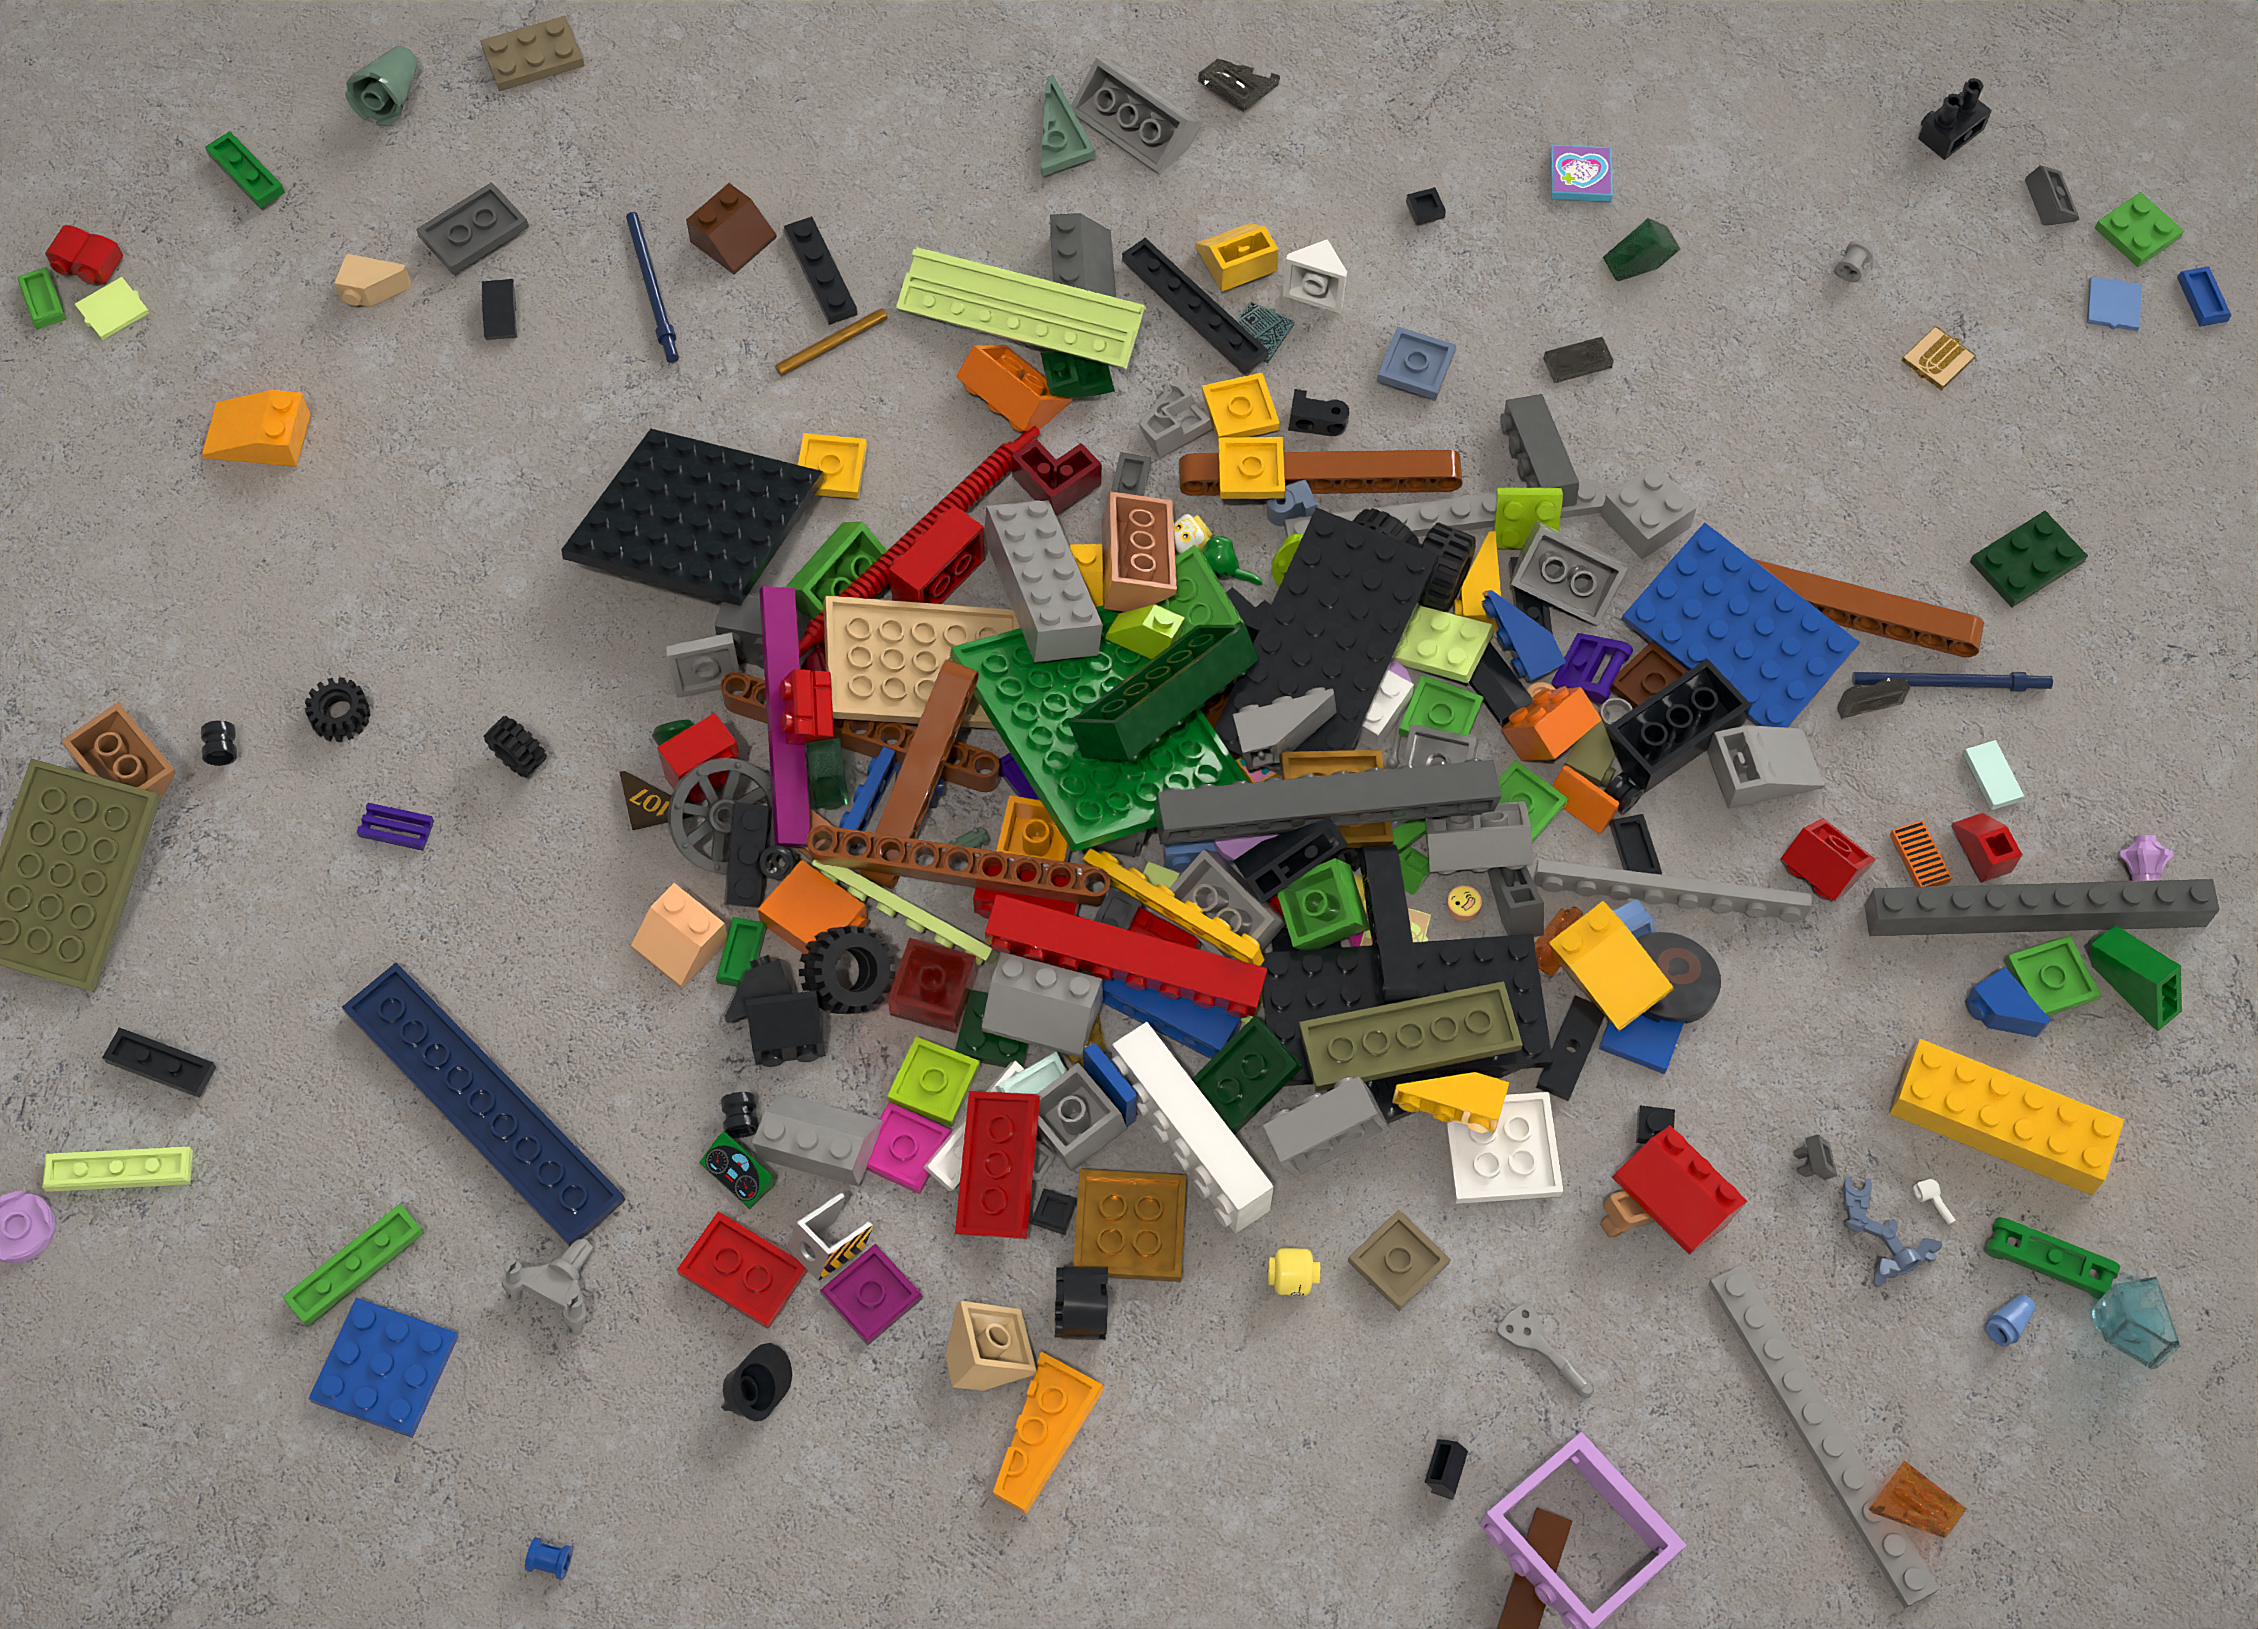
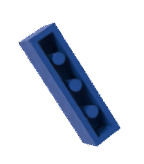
M1114 978L1110 981H1102V1003L1142 1024L1148 1022L1155 1031L1209 1059H1212L1240 1030L1241 1018L1228 1014L1227 1009L1213 1006L1212 1009L1202 1008L1193 1004V1000L1183 997L1169 999L1161 996L1158 990L1147 987L1145 990H1136L1126 986L1125 981Z

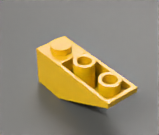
M1473 1072L1396 1085L1392 1103L1399 1104L1400 1108L1408 1112L1422 1111L1432 1114L1435 1119L1442 1122L1451 1123L1455 1121L1465 1124L1475 1132L1486 1133L1489 1131L1495 1133L1510 1082Z

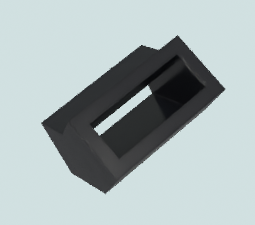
M1437 1440L1424 1482L1432 1488L1431 1493L1451 1500L1454 1499L1468 1454V1450L1457 1441ZM1447 1455H1448V1459H1447V1463H1446V1466H1445V1469H1444V1473H1443L1442 1479L1440 1480V1477H1441V1474H1442V1471H1443V1468H1444V1464H1445V1461H1446V1458H1447Z

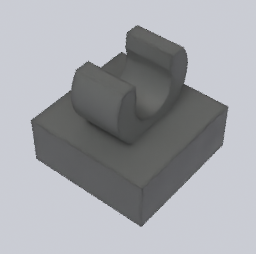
M1819 1134L1805 1138L1807 1148L1800 1147L1793 1151L1794 1156L1798 1159L1809 1157L1808 1165L1797 1169L1800 1175L1810 1177L1817 1174L1823 1180L1837 1177L1830 1143Z

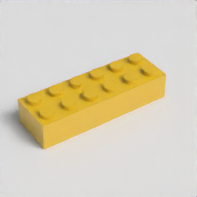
M1922 1039L1918 1041L1910 1054L1889 1113L2090 1195H2093L2106 1179L2124 1123L2122 1118Z

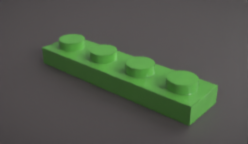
M398 1204L282 1296V1298L304 1325L308 1327L422 1236L424 1232L404 1207Z

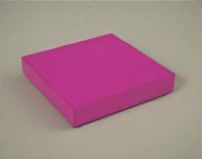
M888 1102L879 1119L883 1121L871 1157L868 1160L866 1170L917 1194H921L931 1175L923 1167L949 1137L952 1130Z

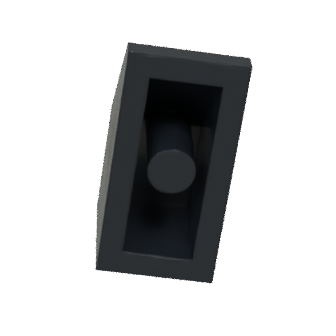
M766 955L749 962L751 968L743 971L723 1014L725 1022L728 1023L747 1016L745 999L791 994L779 959L771 960L770 956Z

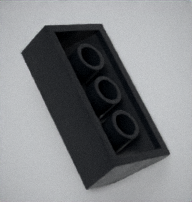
M1707 658L1609 725L1606 732L1623 771L1636 785L1644 789L1645 794L1708 750L1714 732L1741 727L1745 723L1752 705Z

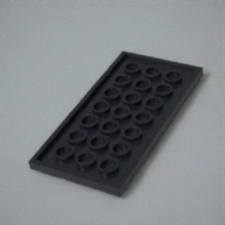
M1316 507L1253 643L1258 661L1248 668V672L1245 675L1237 678L1214 728V731L1229 753L1244 759L1233 714L1239 713L1241 708L1249 705H1259V707L1271 705L1273 700L1284 696H1291L1292 699L1306 696L1305 693L1315 688L1333 689L1337 713L1292 752L1353 750L1435 568L1438 555ZM1280 762L1263 766L1281 774Z
M1533 934L1413 942L1420 982V998L1504 981L1523 1046L1520 1051L1382 1079L1552 1066L1553 1058ZM1372 945L1262 953L1264 962L1261 964V967L1267 968L1262 987L1265 1024L1303 1067L1285 1086L1313 1084L1298 1028L1299 1022L1392 1004H1383L1381 1001Z

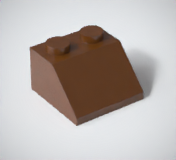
M730 183L686 219L690 242L733 275L777 238L776 233L752 199Z

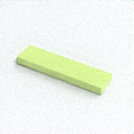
M189 1146L46 1154L42 1188L46 1192L188 1185L191 1181L193 1150Z

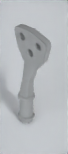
M1524 1302L1506 1315L1496 1330L1499 1337L1515 1347L1536 1351L1547 1358L1556 1368L1558 1374L1562 1375L1581 1397L1589 1398L1593 1395L1594 1388L1591 1382H1588L1576 1370L1571 1361L1566 1360L1546 1341L1542 1322L1532 1304ZM1522 1312H1526L1528 1318H1524ZM1506 1327H1511L1512 1332H1507ZM1523 1330H1529L1530 1335H1525Z

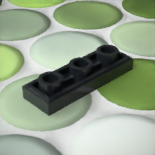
M1575 995L1551 1051L1553 1058L1552 1066L1544 1067L1536 1088L1569 1102L1605 1017L1593 1002ZM1567 1047L1574 1048L1576 1052H1570Z

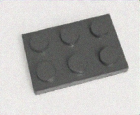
M491 182L418 227L416 231L418 237L454 275L529 228L527 219Z

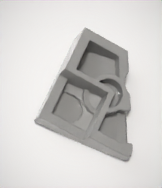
M1179 380L1171 384L1172 392L1165 400L1159 399L1154 405V410L1147 414L1139 424L1144 437L1159 458L1213 429L1211 420L1194 403L1192 393Z

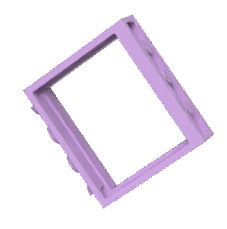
M1582 1432L1489 1510L1479 1524L1490 1537L1488 1542L1494 1547H1499L1509 1558L1508 1561L1512 1569L1518 1575L1525 1576L1535 1587V1593L1539 1599L1546 1605H1551L1560 1614L1561 1621L1566 1629L1569 1626L1572 1629H1598L1675 1560L1687 1546ZM1568 1460L1571 1461L1657 1555L1593 1614L1504 1517Z

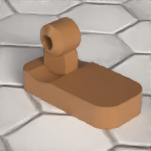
M1624 1190L1612 1194L1604 1202L1603 1207L1608 1215L1603 1218L1600 1225L1608 1237H1617L1623 1231L1656 1221Z

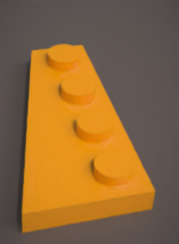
M1042 1351L1037 1361V1372L1034 1379L1031 1380L1026 1393L1027 1399L1022 1414H1019L1015 1426L1016 1432L1013 1441L1007 1449L993 1490L996 1498L1024 1514H1027L1104 1392L1103 1384Z

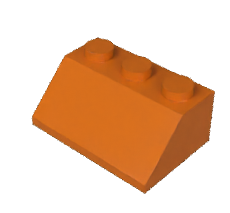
M973 345L956 375L965 384L964 388L968 392L983 398L990 410L1004 415L1010 420L1009 425L1020 432L1028 431L1034 425L1040 430L1067 407L1073 399L1072 397L1051 395L1048 390L1046 377L1007 345Z

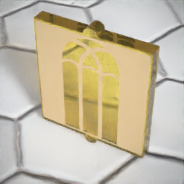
M1935 326L1902 357L1901 361L1916 371L1919 378H1925L1942 391L1975 359L1976 355L1960 344L1958 338L1953 339Z

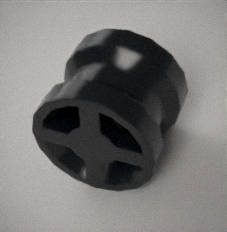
M1622 772L1609 783L1604 792L1620 803L1617 811L1623 815L1638 802L1644 793V789L1639 785H1633L1629 781V776Z

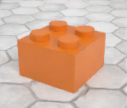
M1563 686L1556 690L1545 688L1532 697L1534 702L1527 708L1523 707L1509 716L1510 722L1501 730L1521 761L1556 759L1602 719L1581 687L1566 688V686Z

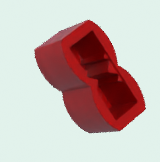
M71 225L62 226L45 252L54 271L61 275H67V273L77 275L88 284H106L123 258V254L115 241L98 234H89Z

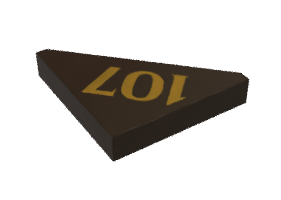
M620 771L632 830L668 823V807L671 795L626 771ZM682 813V819L694 817L692 814Z

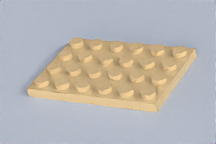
M825 596L823 602L826 671L831 673L833 718L919 724L943 663L947 659L953 661L950 657L951 647L1020 628L1014 611L1010 609ZM973 694L960 727L995 729Z

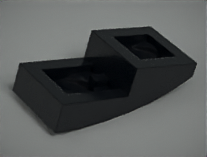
M514 280L482 281L484 338L486 340L517 338Z

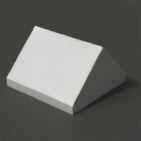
M1328 239L1287 255L1283 296L1341 314L1347 271Z

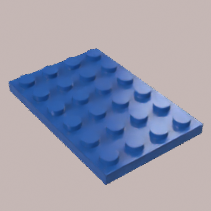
M1705 522L1621 618L1627 625L1649 642H1653L1688 671L1708 658L1750 702L1752 706L1747 719L1756 726L1788 728L1860 643Z

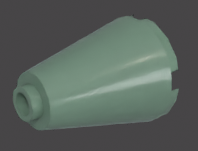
M396 46L351 75L346 82L347 91L345 96L351 108L365 120L368 117L378 120L376 122L377 125H390L400 117L418 67V61L413 52L405 47Z

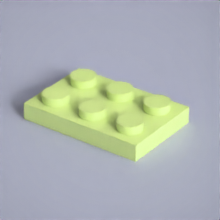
M1417 605L1394 660L1400 662L1405 667L1469 683L1494 634L1493 625Z

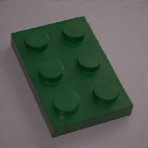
M2045 510L1975 553L1970 563L2009 606L2013 608L2084 563L2088 555Z
M1254 1016L1191 1080L1235 1135L1303 1067L1261 1018Z

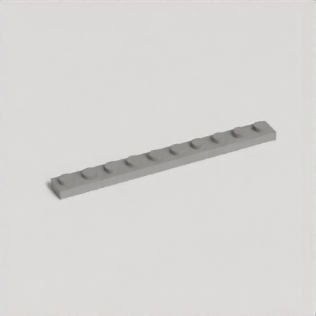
M1597 479L1579 481L1577 504L1562 507L1560 518L1602 512L1604 502ZM1496 492L1373 509L1387 512L1391 516L1396 517L1408 526L1417 537L1426 536L1437 522L1460 531L1493 527ZM1362 510L1332 514L1353 521ZM1312 516L1285 519L1286 537L1297 533L1304 535Z
M1742 1264L1711 1279L1708 1285L1903 1607L1906 1609L1936 1593L1940 1587Z

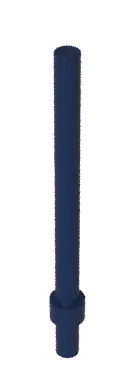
M630 212L626 215V219L656 321V336L659 344L663 346L667 362L673 363L679 359L675 346L676 334L674 327L669 324L638 214Z
M1853 672L1852 682L1853 685L2010 688V691L2025 692L2027 688L2052 689L2053 677L2027 675L2026 672H2011L2010 675Z

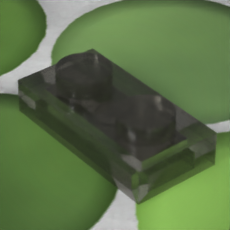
M1603 337L1549 350L1544 353L1543 357L1554 383L1610 369L1614 363Z
M1903 677L1895 680L1886 678L1880 680L1875 685L1866 687L1860 685L1853 686L1843 692L1837 706L1838 713L1841 719L1901 705L1910 690L1906 678Z

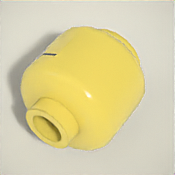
M1280 1248L1276 1251L1275 1257L1269 1256L1268 1286H1274V1290L1278 1295L1307 1296L1312 1290V1284L1320 1283V1262H1313V1255L1310 1250Z

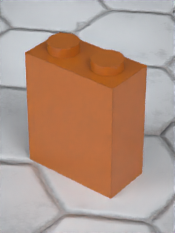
M803 860L794 867L790 874L786 876L758 908L760 922L766 923L769 930L803 954H808L809 951L805 946L809 941H816L815 935L818 933L827 932V929L834 927H866L868 921L866 905Z

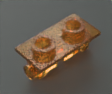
M1573 906L1571 909L1566 910L1561 908L1544 930V936H1540L1535 942L1538 968L1550 977L1555 975L1561 965L1554 958L1549 942L1583 916V912L1577 907Z

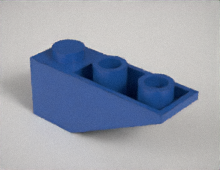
M1493 590L1482 592L1485 600L1481 601L1483 609L1490 619L1495 618L1499 630L1496 631L1497 637L1504 648L1509 647L1514 659L1510 660L1511 665L1519 678L1523 676L1525 681H1532L1566 663L1551 632Z

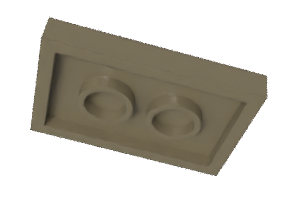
M566 16L480 40L499 92L584 67L582 55Z

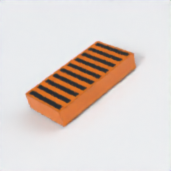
M1923 820L1891 831L1890 837L1916 887L1941 886L1950 882L1952 877Z

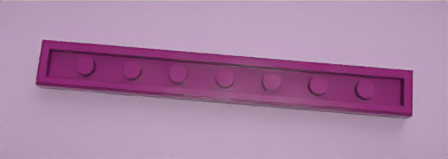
M762 586L759 590L775 845L782 847H808L806 838L810 831L805 744H787L786 732H782L780 728L781 715L785 712V700H780L779 697L780 682L792 670L800 669L795 588Z

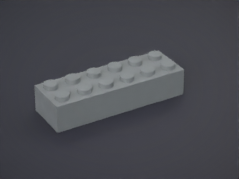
M1049 500L987 506L984 539L1034 662L1099 655L1103 624Z

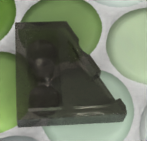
M1216 59L1199 72L1198 82L1244 112L1277 87L1280 76L1275 73H1271L1270 78L1253 74L1254 68L1235 65L1229 61Z

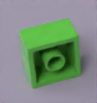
M1336 858L1316 866L1277 893L1294 948L1300 950L1320 949L1370 929L1351 865Z

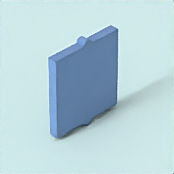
M2091 276L2089 281L2087 323L2109 326L2112 330L2121 328L2138 331L2140 328L2142 284L2124 282L2118 278L2111 280Z

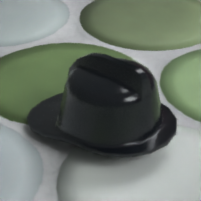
M772 1343L760 1344L753 1349L741 1364L725 1377L722 1389L724 1402L721 1408L724 1411H732L739 1416H745L754 1422L765 1420L785 1397L791 1386L792 1366L786 1352Z

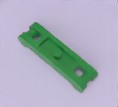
M2002 1217L1995 1219L1992 1228L1993 1232H1995L1994 1237L1988 1240L1985 1249L1986 1254L1996 1259H2006L2086 1291L2096 1299L2102 1301L2111 1300L2114 1291L2111 1284L2113 1279L2118 1277L2121 1267L2117 1262ZM2009 1237L2019 1240L2017 1247L2007 1243ZM2091 1269L2096 1270L2099 1274L2098 1279L2089 1276Z

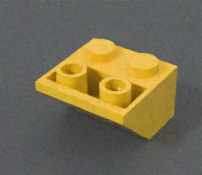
M1248 223L1195 243L1197 251L1221 292L1277 271L1279 249L1265 226Z

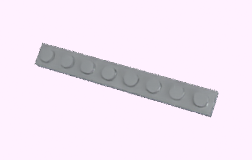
M1538 859L1534 873L1535 885L1542 887L1546 891H1576L1577 894L1583 896L1594 894L1607 895L1615 900L1638 898L1654 905L1670 903L1678 904L1679 907L1685 909L1701 907L1712 909L1717 913L1741 912L1756 918L1764 916L1780 917L1783 921L1787 922L1804 921L1811 908L1812 894L1540 859Z

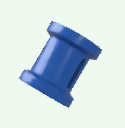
M533 1538L527 1552L525 1570L532 1572L534 1569L553 1573L557 1579L563 1580L571 1562L572 1546L565 1545L561 1548L542 1543L541 1538Z

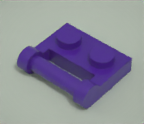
M1577 633L1564 657L1566 663L1559 667L1551 684L1555 689L1566 686V688L1581 687L1588 698L1596 703L1603 704L1609 699L1611 695L1609 689L1624 661L1629 660L1633 648L1623 641ZM1605 655H1612L1598 684L1591 683Z

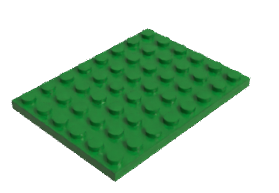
M1104 605L1095 607L1103 624L1099 655L1034 662L1021 628L953 646L950 652L953 662L979 671L978 682L973 694L1072 852L1156 827L1154 803L1157 792H1162L1167 788L1178 787L1184 790L1194 789L1204 784L1225 786L1236 781L1249 782L1200 709L1192 711L1185 716L1184 722L1164 732L1162 739L1146 746L1134 760L1122 762L1121 759L1099 761L1097 758H1082L1068 721L1152 660L1105 639L1106 633L1118 614L1123 613V611L1104 609Z

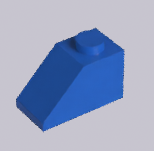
M2006 967L1975 986L1965 1000L1972 1016L1977 1020H1981L1989 1029L2037 1037L2042 1034L2051 1021Z

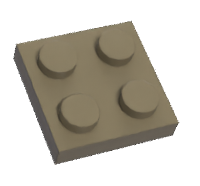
M1400 1210L1392 1215L1348 1257V1262L1399 1312L1445 1269L1451 1260Z

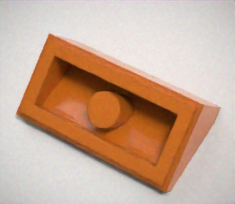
M1564 765L1552 787L1569 798L1564 810L1596 833L1601 834L1608 827L1610 821L1615 818L1620 803L1571 767Z

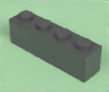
M1543 394L1506 400L1505 412L1500 415L1501 428L1503 432H1508L1511 453L1516 454L1518 457L1519 473L1521 477H1526L1527 488H1562V507L1576 505L1579 480Z

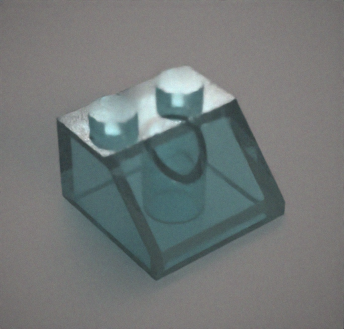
M2157 1277L2114 1284L2093 1306V1321L2096 1328L2101 1330L2104 1341L2150 1369L2159 1368L2181 1347Z

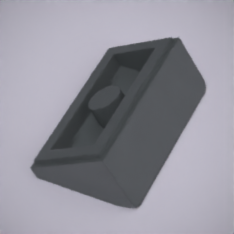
M2039 165L2026 176V185L2043 225L2076 222L2079 219L2061 171Z

